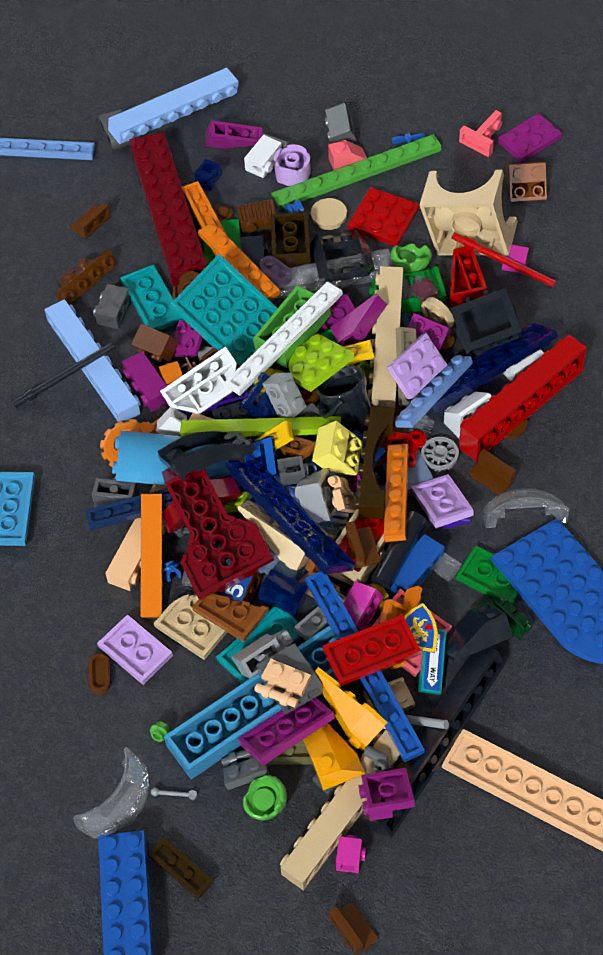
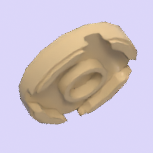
M321 199L311 209L312 222L323 230L337 229L343 222L345 223L347 218L346 206L337 199Z
M430 297L421 304L424 317H429L430 320L450 329L453 327V315L441 301Z

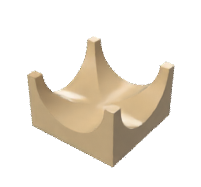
M495 170L493 176L486 184L476 190L465 193H453L444 190L438 184L439 176L437 171H430L420 201V208L437 255H453V249L464 247L463 244L451 239L453 233L456 232L466 238L471 237L475 239V242L495 252L509 256L518 221L517 217H509L507 222H505L503 217L501 198L503 170ZM473 249L475 255L486 256Z

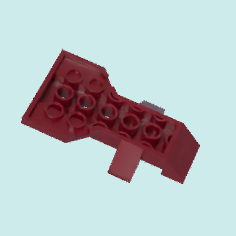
M169 468L162 471L164 482L173 499L162 513V520L169 534L184 526L187 527L190 533L188 547L185 555L183 554L181 564L199 600L217 591L222 592L258 573L257 570L274 561L256 523L230 516L224 507L225 504L242 495L233 477L211 480L206 468L199 472L191 471L185 475L186 479L182 481ZM210 524H213V525H214V527H213L214 529H212V530L210 531V530H209V525H210ZM221 541L223 543L222 547L218 548V542ZM228 559L232 561L230 566L226 565V560Z

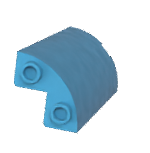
M121 431L120 437L116 436L115 449H119L117 462L113 461L112 474H116V481L166 485L162 471L168 469V467L160 461L158 450L176 441L180 436ZM208 444V445L199 446V447L193 448V449H191V450H188V451H186V452H184V453L187 454V455H189V454L193 453L194 451L199 450V449H201V448L208 447V446H212V445H217V444ZM229 460L208 466L206 470L209 477L237 470L240 466L238 460Z

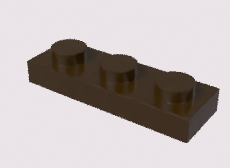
M164 837L148 852V856L197 900L214 884L209 876Z

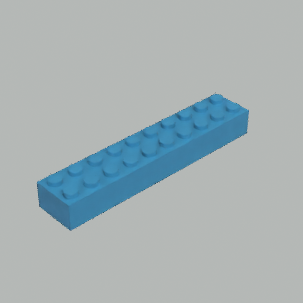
M328 626L297 648L314 672L319 667L337 681L323 651V645L337 640L330 626ZM258 674L164 736L167 748L190 779H193L221 760V758L239 748L241 745L239 744L238 737L282 710L275 699H266L261 696L262 694L254 691L257 683L265 686Z

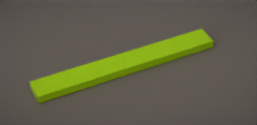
M331 416L327 419L323 417L182 420L180 438L205 431L238 432L243 437H257L286 420L291 423L293 436L317 435L320 427L334 421H338L341 424V416Z

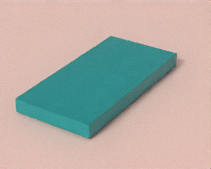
M154 264L120 277L123 287L129 289L130 299L145 326L160 331L177 324L180 320H184L169 307L174 301Z
M277 604L266 614L245 642L237 638L217 655L216 659L243 684L249 678L240 673L232 656L265 634L273 635L282 630L288 631L293 640L288 646L296 644L302 638L294 632V626L299 622L280 604Z

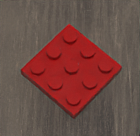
M370 187L349 221L347 230L354 232L355 228L364 236L392 246L399 245L420 210V204Z

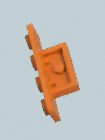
M416 586L407 589L403 605L392 599L385 600L380 623L400 615L405 616L410 610L417 607L421 601L422 587ZM407 660L394 666H391L390 668L395 669L405 666Z

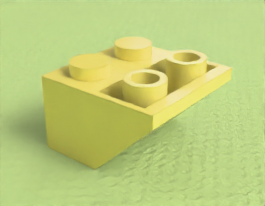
M334 421L318 429L312 461L322 469L329 468L330 472L357 475L363 441L338 421Z

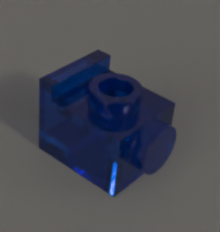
M206 158L194 172L195 182L198 181L202 188L212 191V186L222 175L221 165Z

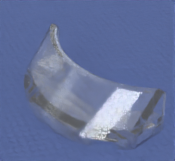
M533 488L513 489L497 495L484 507L485 528H495L497 520L500 517L501 519L505 518V509L544 507L545 515L550 516L552 514L561 523H567L569 507L560 498L543 490Z
M127 747L124 749L125 758L121 762L125 767L124 773L113 794L100 806L89 812L75 815L73 818L76 828L93 839H98L100 835H108L113 832L118 833L136 819V816L146 803L149 792L147 766Z

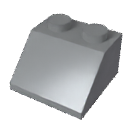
M329 468L322 469L301 479L295 488V496L301 504V515L305 518L307 525L330 521L337 510L332 503L334 487H331L328 483V478L331 477Z

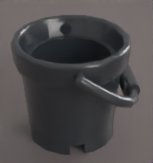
M355 366L343 367L315 389L320 399L319 413L323 418L341 416V425L349 431H352L351 427L356 425L358 429L365 426L366 414H370L371 404L366 390L367 381L364 371Z

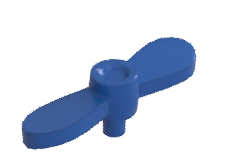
M407 133L404 136H395L392 138V143H410L412 140L424 138L425 134L411 135Z

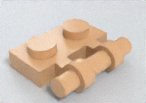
M332 475L328 478V483L331 487H334V491H332L334 496L332 497L333 506L337 511L354 513L356 511L355 496L350 491L348 480L344 477Z
M270 659L261 676V680L267 684L264 686L257 683L254 691L262 694L261 696L266 699L272 698L279 701L283 706L289 705L296 708L299 700L292 696L293 694L300 697L303 696L311 680V675ZM276 686L286 691L284 693H281L277 690H274V688Z

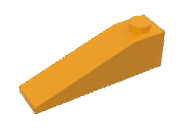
M318 667L314 673L322 683L323 695L344 733L349 738V743L354 748H360L363 751L388 722L368 704H359L355 694L351 691L343 692L341 685Z
M328 723L303 739L323 790L365 774L357 753Z

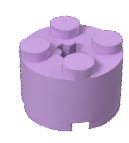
M291 144L287 145V148L277 150L274 155V165L278 183L292 186L309 179L311 175L310 155L304 147Z

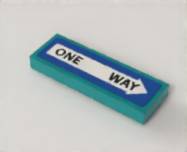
M437 629L438 637L435 653L422 651L418 692L440 695L442 691L446 630Z

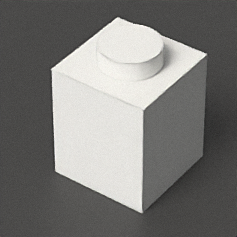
M170 407L157 421L156 432L162 435L178 436L180 434L181 421L187 420V416L179 410Z

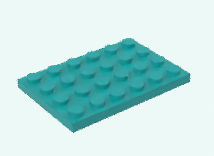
M220 254L169 305L215 349L220 351L226 347L240 366L256 352L253 338L278 309Z

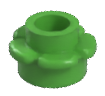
M160 721L150 728L151 737L158 742L164 741V736L171 732L170 727Z

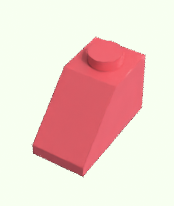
M343 140L328 145L329 161L333 170L367 158L362 147L349 141Z

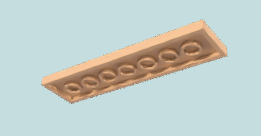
M465 729L462 730L442 764L443 769L603 851L602 799Z

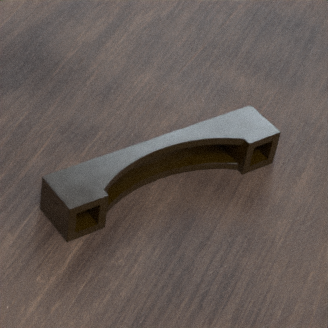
M371 406L370 414H366L365 426H368V430H364L363 442H366V447L362 446L361 459H364V463H360L359 475H362V480H358L357 492H360V497L355 499V509L359 510V518L384 519L386 491H381L376 482L373 464L381 444L388 436H393L395 408Z

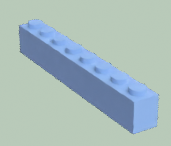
M228 68L222 69L110 117L108 130L119 144L129 141V139L144 135L151 130L160 128L167 123L174 122L183 116L190 115L197 110L204 109L206 106L233 96L237 93L238 80Z
M65 299L44 309L47 321L76 362L102 348L99 343L94 342L91 331L84 328L85 324L82 318H77L74 307L68 305ZM102 356L81 370L116 420L124 423L140 414L139 406L141 403L136 395L133 396L131 394L128 383H123L119 370L112 367L113 364L109 356Z

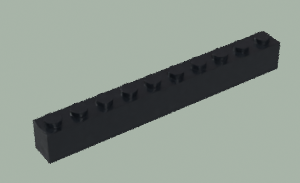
M486 648L470 655L429 717L448 720V728L441 729L423 726L417 737L425 749L424 754L405 763L401 759L395 769L406 768L415 802L506 663L498 650ZM411 808L392 811L393 817L370 821L369 815H364L362 819L373 832L392 838Z

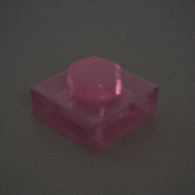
M429 278L413 284L411 288L421 303L427 298L438 295V290Z

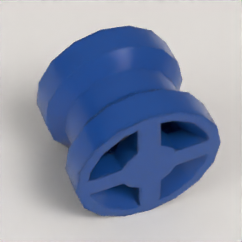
M296 200L293 204L287 203L284 205L286 213L304 212L300 200Z

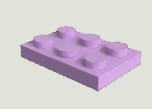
M427 333L418 337L386 368L406 398L412 399L447 364Z
M449 474L411 486L412 494L435 528L474 515L473 508Z
M126 615L97 643L100 649L143 685L173 656L172 651L129 615Z

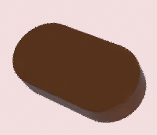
M102 653L94 654L88 661V683L91 692L95 695L106 694L111 687L110 661Z

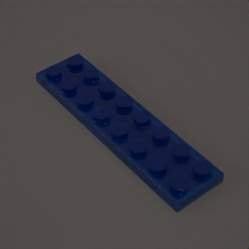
M532 323L521 330L522 338L492 348L474 359L472 365L428 412L433 414L442 412L450 404L458 402L460 398L474 392L482 384H486L495 376L506 372V369L537 352L541 347L551 344L558 337L556 330Z
M244 459V463L238 460L227 461L225 468L230 472L231 476L242 485L245 491L249 492L257 504L262 506L267 515L274 519L280 529L287 533L292 542L300 547L305 556L312 560L320 572L326 575L353 571L356 563L257 459Z

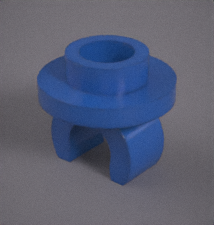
M173 560L162 564V572L167 571L165 574L167 582L171 581L169 577L171 572H175L177 577L181 578V572L175 568L180 566V563L175 564Z

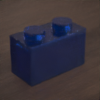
M271 569L260 586L258 599L296 616L306 600L309 588L307 585Z

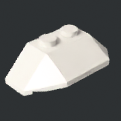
M224 347L160 392L171 408L201 414L232 393V390L227 388L224 382L236 371L237 363L228 349Z

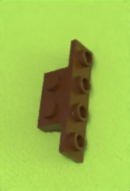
M105 250L95 260L82 258L76 263V266L67 270L63 277L59 279L63 287L55 293L59 301L65 299L68 305L76 301L118 265L111 250Z

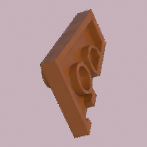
M211 594L202 600L198 599L192 606L195 613L243 642L247 640L269 612V607H257L250 605L249 602L242 601L241 603L217 594Z

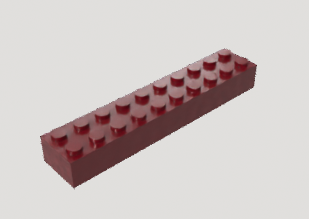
M163 131L129 139L132 157L171 284L174 287L178 286L180 283L178 279L184 273L195 271L200 274L207 267Z

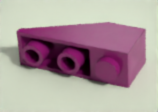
M377 293L330 327L339 345L345 347L362 342L387 306V303Z

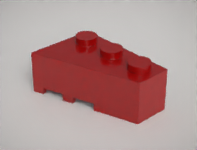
M465 247L453 249L450 308L466 303L465 298L467 297L472 301L485 296L483 291L487 290V286L473 249L469 250Z

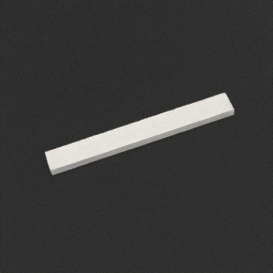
M327 281L224 382L225 386L240 396L343 295L342 290Z

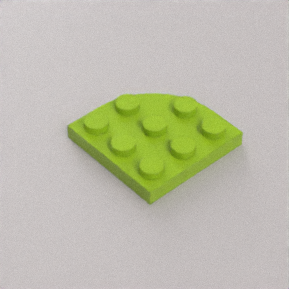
M317 333L295 349V353L289 361V371L298 385L312 392L355 359L352 351Z

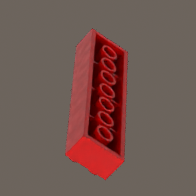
M571 335L560 339L555 347L547 350L537 362H532L524 373H519L512 383L506 384L500 393L493 395L487 404L479 407L469 419L466 418L460 424L459 449L477 462L479 460V453L483 449L488 452L493 449L506 435L526 418L533 415L583 372L587 347Z

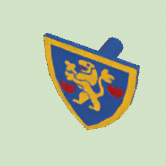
M422 603L410 610L404 618L420 650L435 653L438 637L436 622L429 609Z

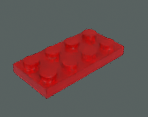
M403 615L323 645L326 658L341 686L421 655V650Z

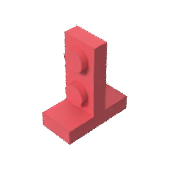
M495 110L477 131L463 126L460 129L459 142L489 157L493 153L494 142L490 138L502 126V113Z

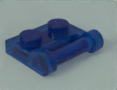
M264 372L260 373L258 382L248 397L243 399L240 404L255 419L273 418L276 413L266 391H264L257 404H253L264 387L262 383L270 378Z

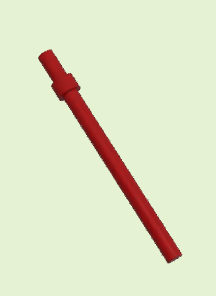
M456 232L451 237V239L463 244L465 248L469 250L474 249L548 286L553 287L556 282L554 279L475 242V239L471 237L466 238Z

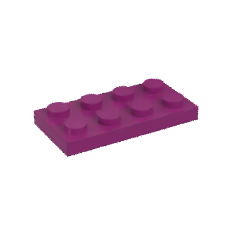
M315 697L286 715L280 710L238 737V741L263 766L325 726L335 717L333 711Z

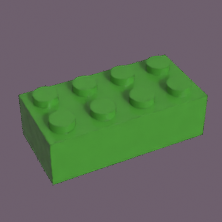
M296 286L253 338L255 351L292 317L314 293ZM330 308L275 362L288 368L295 349L316 334L331 315Z

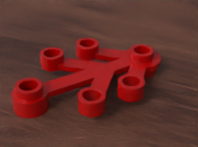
M393 429V436H388L385 440L404 441L400 444H408L410 448L409 460H413V462H408V468L415 467L418 449L422 448L427 441L426 434L421 430H413L408 434L395 432ZM383 442L380 447L388 452V445L398 444ZM387 452L386 455L373 467L374 473V468L378 467L379 465L387 461Z

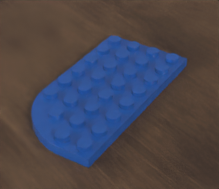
M558 518L491 557L493 564L502 572L503 576L518 591V594L566 650L587 661L603 664V570Z

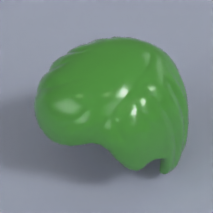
M414 243L404 247L396 245L390 253L394 266L403 267L404 274L424 270L432 259L431 250L428 246L423 245L421 248H418Z
M264 775L251 782L249 790L243 798V807L246 813L254 819H272L285 808L287 792L285 785L280 779L275 776Z

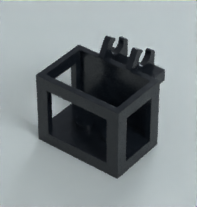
M506 288L488 294L487 290L483 291L485 296L472 301L467 297L465 298L466 303L450 308L467 356H473L523 337Z

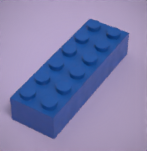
M144 830L98 836L104 955H154L148 851Z

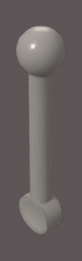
M156 787L151 789V795L183 796L189 797L190 800L197 798L195 790L177 792L159 790Z

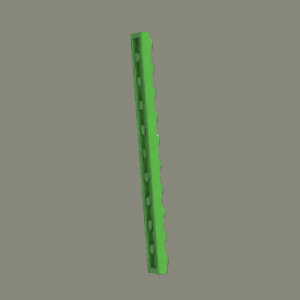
M432 134L272 192V199L278 210L285 208L284 205L287 203L293 204L296 200L303 202L440 152L442 146L435 135Z

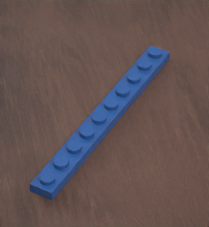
M325 570L306 577L305 583L336 639L338 640L359 632ZM378 671L359 679L376 712L388 722L385 728L404 763L424 754L425 749L382 672Z

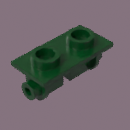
M500 598L498 601H493V605L506 614L512 635L521 640L524 631L528 632L531 630V622L521 612L514 616L513 614L517 612V608L508 599Z

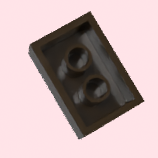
M308 213L271 214L274 272L310 270Z

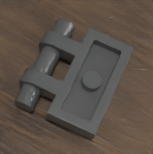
M246 750L240 752L233 751L229 753V756L221 758L223 766L231 764V766L223 768L224 783L228 790L250 783L264 775H269L268 763L262 766Z

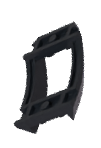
M355 228L354 234L347 232L337 237L332 235L324 236L322 239L319 238L317 233L310 243L319 279L325 278V281L328 282L369 276L371 271L375 270L368 243L365 237ZM358 246L364 264L355 262L346 267L337 265L331 267V269L327 268L324 251Z
M205 431L177 439L158 450V457L165 466L183 481L186 479L185 475L191 471L199 472L219 462L238 460L244 463V457L248 454L251 455L255 449L252 443L238 432ZM208 444H217V445H212V446H208V447L201 448V449H199V450L194 451L193 453H191V454H189V455H187V454L184 453V452H186V451H188V450H191V449L196 448V447H199V446L208 445Z

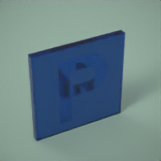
M274 436L251 442L255 451L251 455H246L244 457L245 462L242 463L248 483L252 484L279 475Z

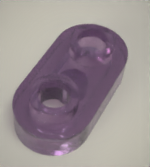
M266 256L261 259L260 270L276 284L287 285L292 281L291 269L273 256Z

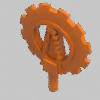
M129 419V422L123 423L120 421L115 424L114 428L108 429L104 434L106 436L105 439L101 440L100 448L104 450L101 453L104 461L108 460L110 462L109 466L112 468L113 461L117 462L119 449H115L116 436L120 437L121 431L157 434V421L159 419L152 424L149 422L139 423L136 419Z

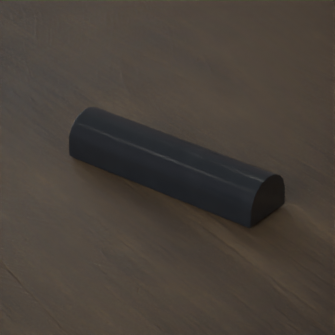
M414 511L407 513L406 540L392 541L371 577V582L389 590L391 589L426 525V519L421 514Z

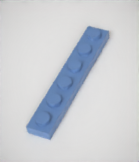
M454 356L447 366L421 390V393L401 411L400 415L394 420L396 427L413 428L472 365L471 356Z

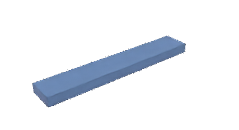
M0 138V155L93 160L95 143Z

